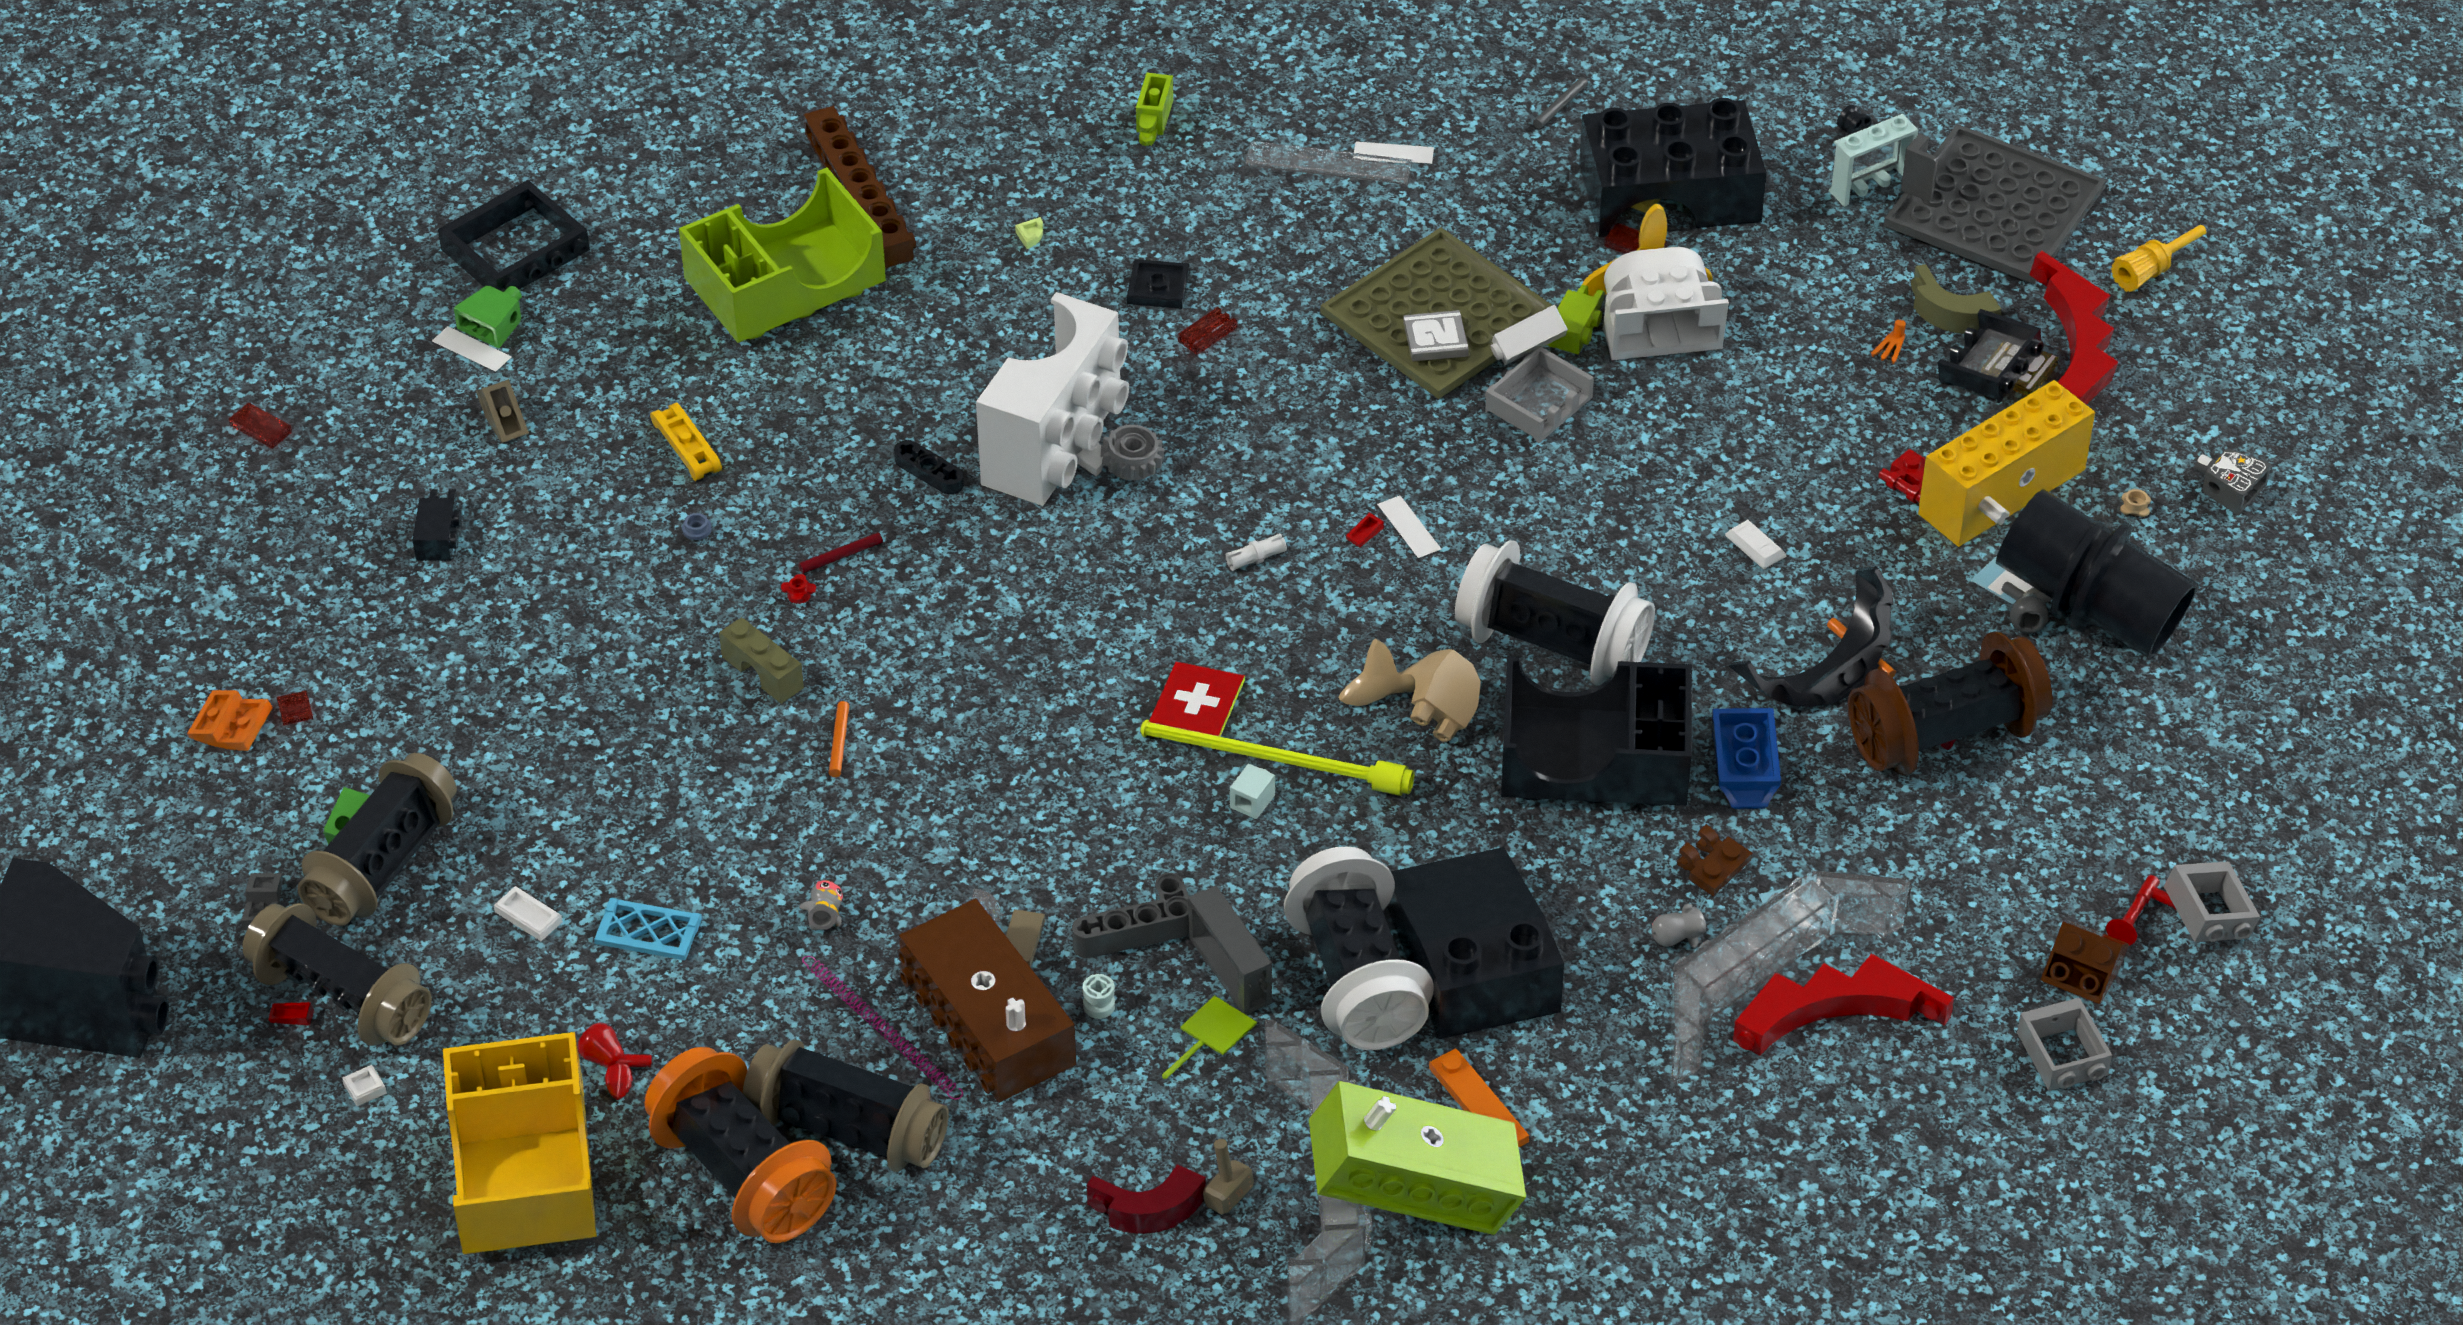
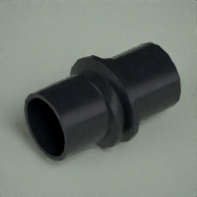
M2044 489L2037 492L2020 512L2004 538L1996 557L1997 565L2052 598L2050 614L2062 621L2071 616L2070 626L2079 632H2083L2094 624L2149 659L2153 658L2172 636L2190 607L2198 588V583L2129 542L2133 526L2129 523L2124 522L2114 531H2111L2101 521L2093 520Z

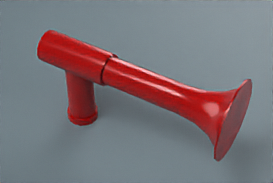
M2149 875L2136 894L2135 900L2122 919H2112L2108 922L2106 932L2109 936L2129 943V945L2134 944L2137 940V932L2133 927L2134 923L2151 898L2176 910L2167 892L2157 888L2160 881L2156 876Z

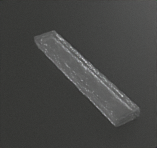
M1251 141L1246 157V166L1408 185L1412 160Z

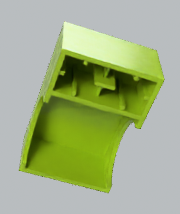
M827 167L817 171L815 188L806 203L797 212L782 221L772 224L752 223L744 217L741 206L736 204L679 228L684 278L737 343L747 339L758 338L770 329L797 318L808 317L815 310L844 298L858 296L865 289L886 281L882 230Z

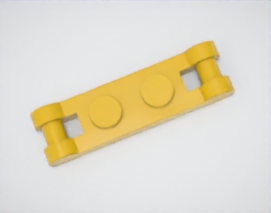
M677 402L669 405L668 409L664 411L658 409L650 413L653 425L661 431L689 469L694 481L704 478V474L709 472L714 474L722 471L720 459ZM703 459L706 460L705 462L700 463V464H699V462H698V461L703 460Z

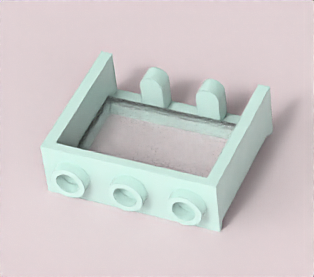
M1900 114L1834 141L1836 152L1832 187L1829 189V192L1845 207L1849 205L1851 188L1859 196H1866L1868 194V185L1864 182L1867 179L1873 178L1882 187L1890 186L1891 176L1887 171L1896 169L1903 176L1906 148L1918 135V129L1903 114Z

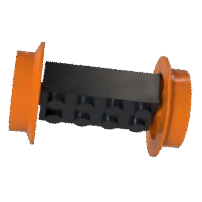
M696 1047L679 1054L657 1073L645 1096V1110L650 1116L649 1132L652 1139L658 1145L665 1148H681L686 1146L735 1198L732 1207V1221L735 1228L743 1235L750 1237L762 1236L768 1242L781 1243L789 1241L807 1231L826 1212L836 1192V1178L830 1171L831 1154L827 1147L816 1140H801L791 1144L743 1094L744 1081L748 1070L745 1062L738 1055L729 1052L717 1053L709 1047Z

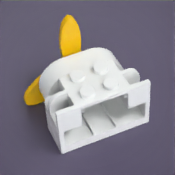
M1660 204L1651 206L1643 218L1639 232V248L1600 267L1582 283V285L1588 286V295L1594 297L1598 289L1603 290L1605 295H1607L1603 330L1611 360L1723 349L1728 299H1721L1722 290L1720 285L1712 282V273L1704 267L1701 257L1695 251L1684 247L1664 248L1667 235V218L1664 208Z

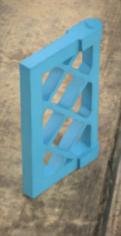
M610 898L594 941L597 945L686 960L700 926L702 914ZM618 909L632 912L619 919L616 916ZM647 914L663 918L648 924L642 915ZM639 918L644 927L628 934L623 924ZM673 920L686 921L688 924L678 929ZM668 923L674 932L658 939L653 930ZM618 927L624 936L619 937L608 934L610 930ZM649 933L654 942L635 940V938ZM677 938L681 941L679 947L664 945Z

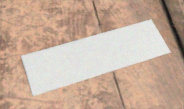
M1356 142L1353 158L1432 164L1434 147Z
M448 326L432 340V342L495 372L511 358V356Z
M1401 496L1377 504L1418 558L1441 550L1440 546Z

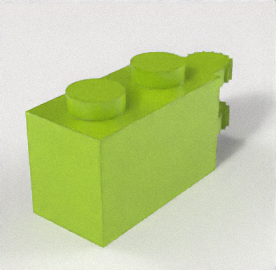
M1146 72L1136 105V132H1139V142L1142 146H1152L1157 135L1164 134L1173 103V75Z
M1581 285L1577 292L1568 289L1557 308L1568 328L1565 336L1547 344V346L1579 355L1584 344H1589L1594 326L1598 327L1601 322L1602 311L1599 309L1603 303L1605 292L1598 289L1593 297L1588 295V286Z

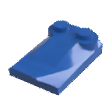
M1774 708L1712 709V738L1715 747L1719 788L1723 791L1731 807L1734 809H1765L1781 785Z

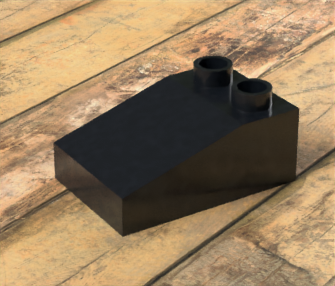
M1504 847L1391 871L1395 882V889L1387 909L1407 960L1425 968L1432 978L1434 991L1428 1005V1014L1438 1040L1561 1012L1564 975L1563 959L1544 914Z

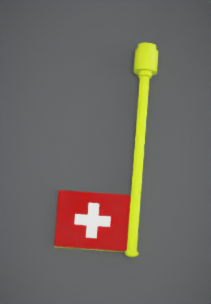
M1175 662L1150 720L1143 721L1140 728L1143 737L1149 735L1364 779L1372 784V790L1402 796L1403 793H1411L1414 783L1415 772L1408 769L1406 765L1378 760L1376 765L1366 767L1220 737L1245 681V675Z

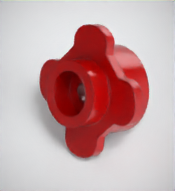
M797 574L789 582L781 584V591L787 593V597L791 602L801 604L807 602L811 594L816 592V585L809 583L805 575Z

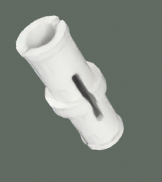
M1280 533L1259 542L1256 540L1251 541L1244 548L1226 553L1227 564L1234 571L1254 562L1256 564L1262 563L1269 556L1285 552L1287 550L1286 542Z

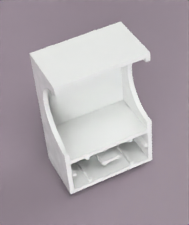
M1058 292L1051 298V304H1054L1056 354L1038 360H1018L1008 357L976 401L981 485L1041 506L1046 503L1057 486L1067 488L1070 485L1077 469L1078 460L1076 454L1083 449L1093 451L1096 448L1103 432V420L1109 412L1119 414L1122 411L1129 393V383L1120 379V369L1126 359L1128 342L1125 339L1119 338L1118 312Z

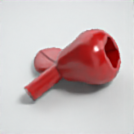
M599 1022L591 1025L578 1040L577 1049L579 1055L584 1060L608 1068L605 1082L609 1093L616 1100L622 1099L631 1088L633 1076L630 1067L651 1068V1055L624 1054L615 1030L607 1023Z

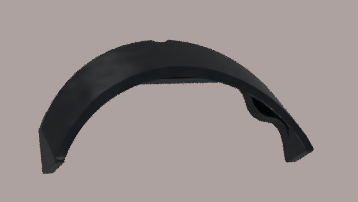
M1877 566L1857 570L1854 610L1843 638L1823 661L1804 672L1785 677L1762 676L1757 673L1752 662L1749 660L1733 662L1729 667L1765 695L1788 705L1815 707L1838 702L1848 697L1853 689L1863 686L1867 674L1879 667L1878 662L1884 648H1888L1892 634L1889 630L1891 605H1894L1892 590Z

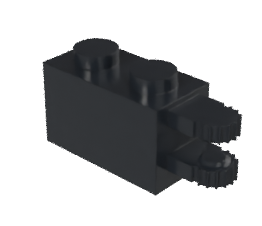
M431 489L429 498H419L412 539L416 561H451L453 549L458 548L459 542L456 528H461L462 525L461 510H456V489H449L447 498H440L438 489Z

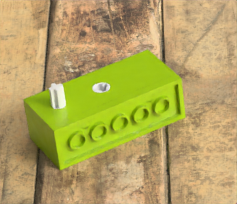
M1343 1081L1337 1082L1309 1118L1318 1195L1492 1235L1498 1232L1526 1198L1516 1128L1513 1122Z

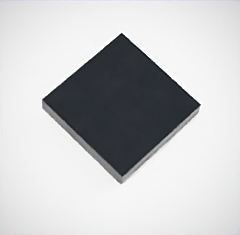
M1134 259L1127 292V304L1182 309L1190 264Z

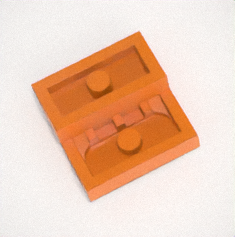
M212 690L187 734L189 738L207 745L230 750L248 751L273 707L268 699H242L238 690Z

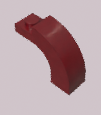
M1177 1164L1168 1178L1158 1187L1148 1191L1133 1192L1092 1176L1086 1185L1087 1205L1097 1212L1109 1214L1110 1228L1134 1234L1160 1232L1184 1222L1199 1208L1204 1201L1203 1190L1206 1186V1177Z

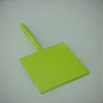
M1214 995L1180 1027L1181 1030L1199 1041L1162 1074V1078L1167 1079L1204 1044L1224 1055L1257 1024V1021Z

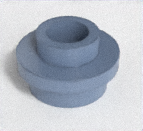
M693 513L685 518L682 531L684 536L691 540H701L711 533L712 526L704 514Z

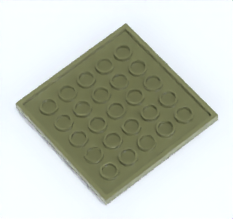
M1440 227L1320 305V314L1440 399L1497 361L1490 346L1493 344L1492 339L1495 334L1552 306V304ZM1460 310L1469 349L1468 356L1412 361L1403 323L1404 315Z

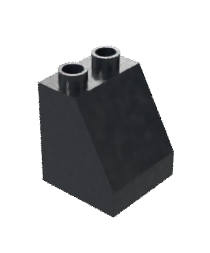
M12 858L0 885V1038L141 1058L150 1034L161 1035L166 1028L169 1016V1001L167 997L157 995L155 986L159 971L158 959L154 955H147L140 927L52 864Z

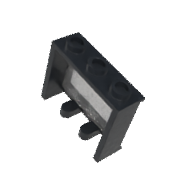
M1980 309L1978 311L1979 330L1968 327L1964 333L1965 347L1953 345L1950 349V362L1943 359L1937 362L1939 382H1947L1997 399V403H2000L2007 394L2012 392L2018 379L2027 373L2029 365L2033 360L2041 355L2044 347L2041 339V328Z

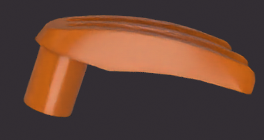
M1904 320L1895 321L1893 331L1871 352L1872 357H1875L1886 348L1881 355V361H1884L1896 346L1891 359L1892 364H1895L1906 336V322Z

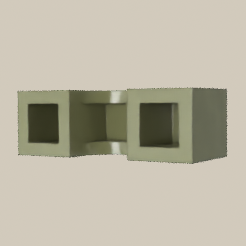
M739 618L719 632L722 658L741 673L752 666L759 675L761 688L782 704L804 688L802 664L744 618Z

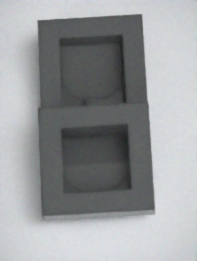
M282 873L250 874L245 891L247 902L241 919L242 931H247L253 919L265 907L272 904H280Z

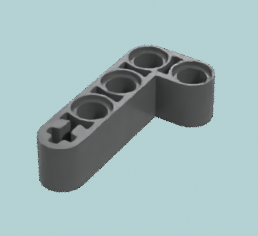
M1175 873L1160 875L1155 882L1156 900L1077 918L1072 925L1073 951L1075 954L1082 958H1092L1187 936L1189 934V895L1181 876Z

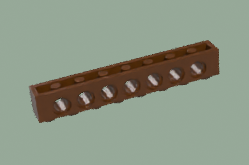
M834 105L803 114L805 135L823 167H827L882 230L885 268L914 260L913 248H916L915 237L912 232L907 231L903 216L897 214L893 199L887 197L884 183L877 180L874 166L872 164L868 165L864 149L857 146L854 132H849L847 129L844 115H839Z

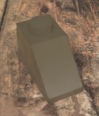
M509 379L476 391L485 418L501 443L529 433Z

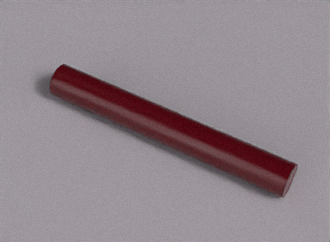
M877 532L798 563L799 570L804 574L883 543L882 536Z

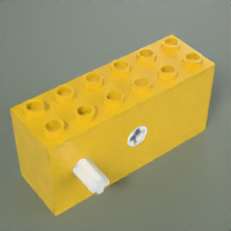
M2055 380L2049 382L1926 456L1918 514L1958 547L1997 523L2002 525L2007 517L2024 508L2037 492L2042 489L2050 492L2086 469L2095 411Z

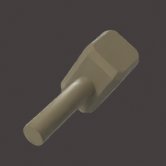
M1218 1139L1214 1142L1219 1172L1204 1187L1203 1195L1208 1208L1220 1214H1226L1253 1187L1254 1179L1252 1169L1237 1160L1230 1161L1227 1141Z

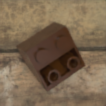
M2071 920L2063 921L2040 981L2101 1004L2119 972L2129 943Z

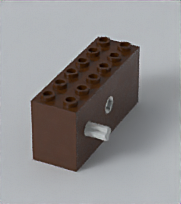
M977 898L899 934L900 949L897 950V954L901 961L902 969L899 970V975L903 984L906 987L911 986L919 1005L929 1010L935 1026L938 1029L942 1028L947 1034V1039L952 1049L960 1051L970 1072L975 1071L983 1090L987 1094L991 1093L998 1103L1077 1065L1075 1024Z

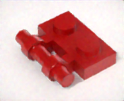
M1908 449L1891 463L1890 471L1883 468L1878 478L1885 481L1886 486L1893 491L1897 489L1904 493L1909 501L1920 503L1926 459Z

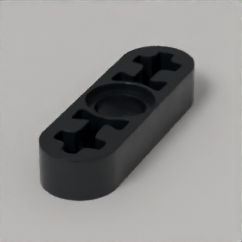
M903 440L895 445L894 460L900 468L944 494H956L963 489V472L957 466L914 441ZM927 464L936 466L933 470H924L921 467Z

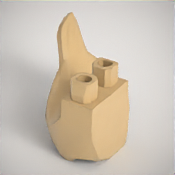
M1375 638L1368 650L1363 672L1343 689L1339 695V700L1345 704L1363 706L1394 693L1414 692L1411 703L1415 706L1410 719L1418 725L1426 726L1431 718L1438 722L1433 735L1441 742H1447L1454 737L1458 730L1466 728L1474 716L1479 703L1481 681L1473 664L1452 649L1433 652L1406 670L1397 672L1390 650L1383 642Z

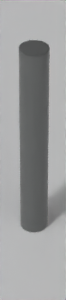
M1580 77L1533 121L1534 126L1541 129L1588 85V81L1584 77Z

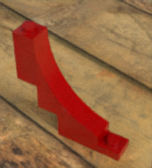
M2040 251L2035 256L2029 275L2047 287L2043 298L2059 317L2065 329L2070 348V365L2058 383L2087 405L2112 381L2118 365L2117 360L2103 352L2108 348L2114 331L2112 326L2100 319L2105 313L2110 295L2047 253Z
M1871 953L1852 977L1823 963L1804 987L1776 972L1735 1020L1733 1041L1743 1049L1750 1050L1761 1056L1770 1045L1794 1029L1818 1020L1847 1015H1875L1908 1022L1915 1012L1918 1011L1928 1019L1935 1020L1945 1026L1952 1015L1954 997Z

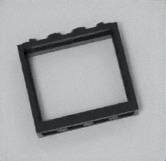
M529 180L438 229L441 250L483 287L492 286L502 291V288L506 290L509 286H514L520 290L590 250L587 229ZM532 208L564 234L559 239L499 272L467 245Z

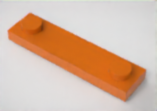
M1456 1048L1429 1062L1430 1071L1464 1111L1515 1123L1518 1147L1529 1142V1134Z

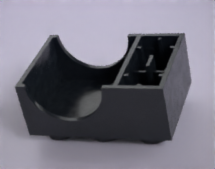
M1717 98L1710 103L1680 106L1675 103H1662L1655 108L1624 110L1613 107L1607 108L1601 113L1582 114L1579 165L1598 237L1609 236L1613 223L1625 210L1640 202L1653 199H1669L1685 205L1695 217L1696 228L1762 222L1767 172L1745 100L1734 101L1729 98Z
M1507 656L1501 797L1523 798L1526 800L1553 799L1585 801L1588 803L1618 802L1639 803L1650 806H1687L1692 757V664L1618 661L1612 676L1601 685L1584 691L1561 692L1538 685L1524 673L1518 656Z

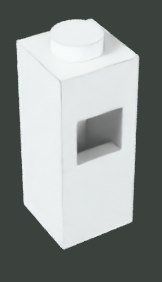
M1554 304L1495 334L1492 339L1493 344L1490 345L1491 350L1497 360L1502 359L1504 365H1507L1535 351L1538 347H1543L1565 336L1568 328Z

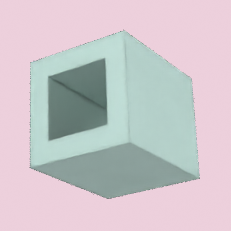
M1248 763L1230 786V808L1257 819L1275 796V775L1266 769L1258 768Z

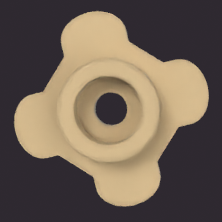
M2132 489L2122 495L2121 499L2124 501V504L2120 510L2123 514L2141 517L2149 515L2148 504H2150L2151 498L2146 492Z

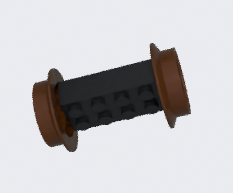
M1994 631L1988 633L1982 641L1980 660L1958 669H1951L1945 673L1923 678L1920 681L1905 686H1898L1895 680L1884 670L1874 669L1870 671L1866 676L1864 686L1853 689L1849 694L1847 704L1848 718L1856 745L1871 768L1876 771L1892 768L1896 773L1908 776L1917 768L1919 751L2001 724H2004L2007 730L2016 737L2024 738L2029 736L2034 731L2036 721L2050 714L2053 695L2047 668L2032 642L2023 636L2009 639L2004 634Z

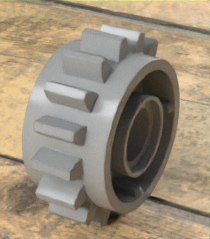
M1124 425L1118 427L1114 431H1110L1109 437L1103 438L1100 457H1103L1102 464L1103 466H1108L1109 472L1121 479H1145L1151 474L1154 475L1156 468L1162 467V460L1164 459L1163 441L1157 440L1156 433L1143 426Z

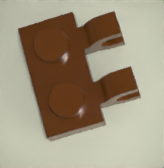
M1705 824L1698 831L1701 839L1696 842V847L1709 854L1702 859L1697 849L1686 842L1679 849L1682 857L1677 860V865L1685 870H1689V880L1714 897L1751 861L1753 853L1729 836L1723 841L1719 840L1716 831Z

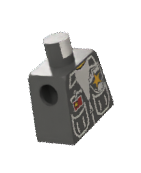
M2231 449L2224 450L2216 460L2202 454L2195 464V470L2205 475L2203 492L2238 516L2267 485L2271 464Z

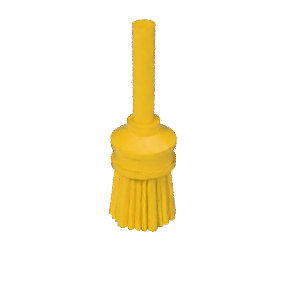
M2198 225L2168 244L2152 239L2139 246L2135 251L2115 258L2111 268L2114 281L2122 289L2124 288L2125 292L2135 291L2150 278H2155L2167 271L2171 266L2172 254L2205 235L2206 228L2203 225Z

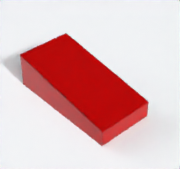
M1369 512L1346 535V539L1360 548L1384 529V522Z
M311 1002L273 1003L268 1020L270 1023L310 1026L314 1009Z

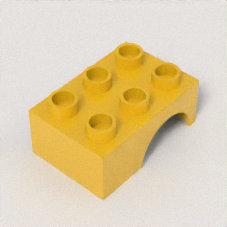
M575 1032L444 1048L446 1104L457 1195L453 1196V1208L463 1254L597 1237L583 1079Z

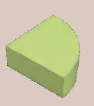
M1041 217L1015 225L1016 234L1026 249L1035 246L1043 236V221Z

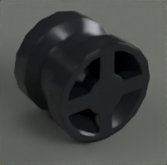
M1849 105L1838 116L1837 125L1840 129L1847 130L1848 134L1851 135L1870 127L1872 119L1865 113L1861 114L1857 106Z

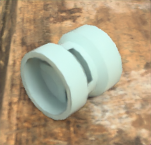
M1095 974L1086 978L1082 987L1085 1013L1095 1019L1110 1016L1115 1010V986L1113 980L1104 974Z

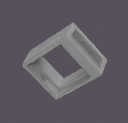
M2229 861L2174 865L2164 885L2167 894L2194 942L2247 939L2251 936L2260 919V915ZM2219 892L2230 913L2209 915L2198 894Z
M2080 997L2020 1013L2017 1034L2048 1091L2059 1088L2066 1089L2074 1084L2089 1080L2096 1081L2104 1076H2108L2112 1054ZM2074 1029L2089 1057L2055 1066L2040 1038Z

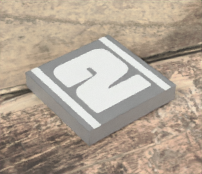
M1460 310L1404 315L1403 323L1412 361L1468 356L1469 349Z

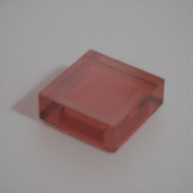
M306 690L277 697L283 726L313 719Z

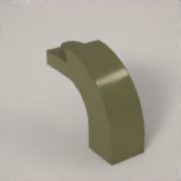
M1926 264L1915 266L1914 279L1911 280L1912 291L1915 294L1913 308L1930 324L1946 331L1964 334L1968 327L1979 330L1978 311L1980 309L2001 315V308L1990 291L1974 295L1953 294L1943 289L1937 283Z

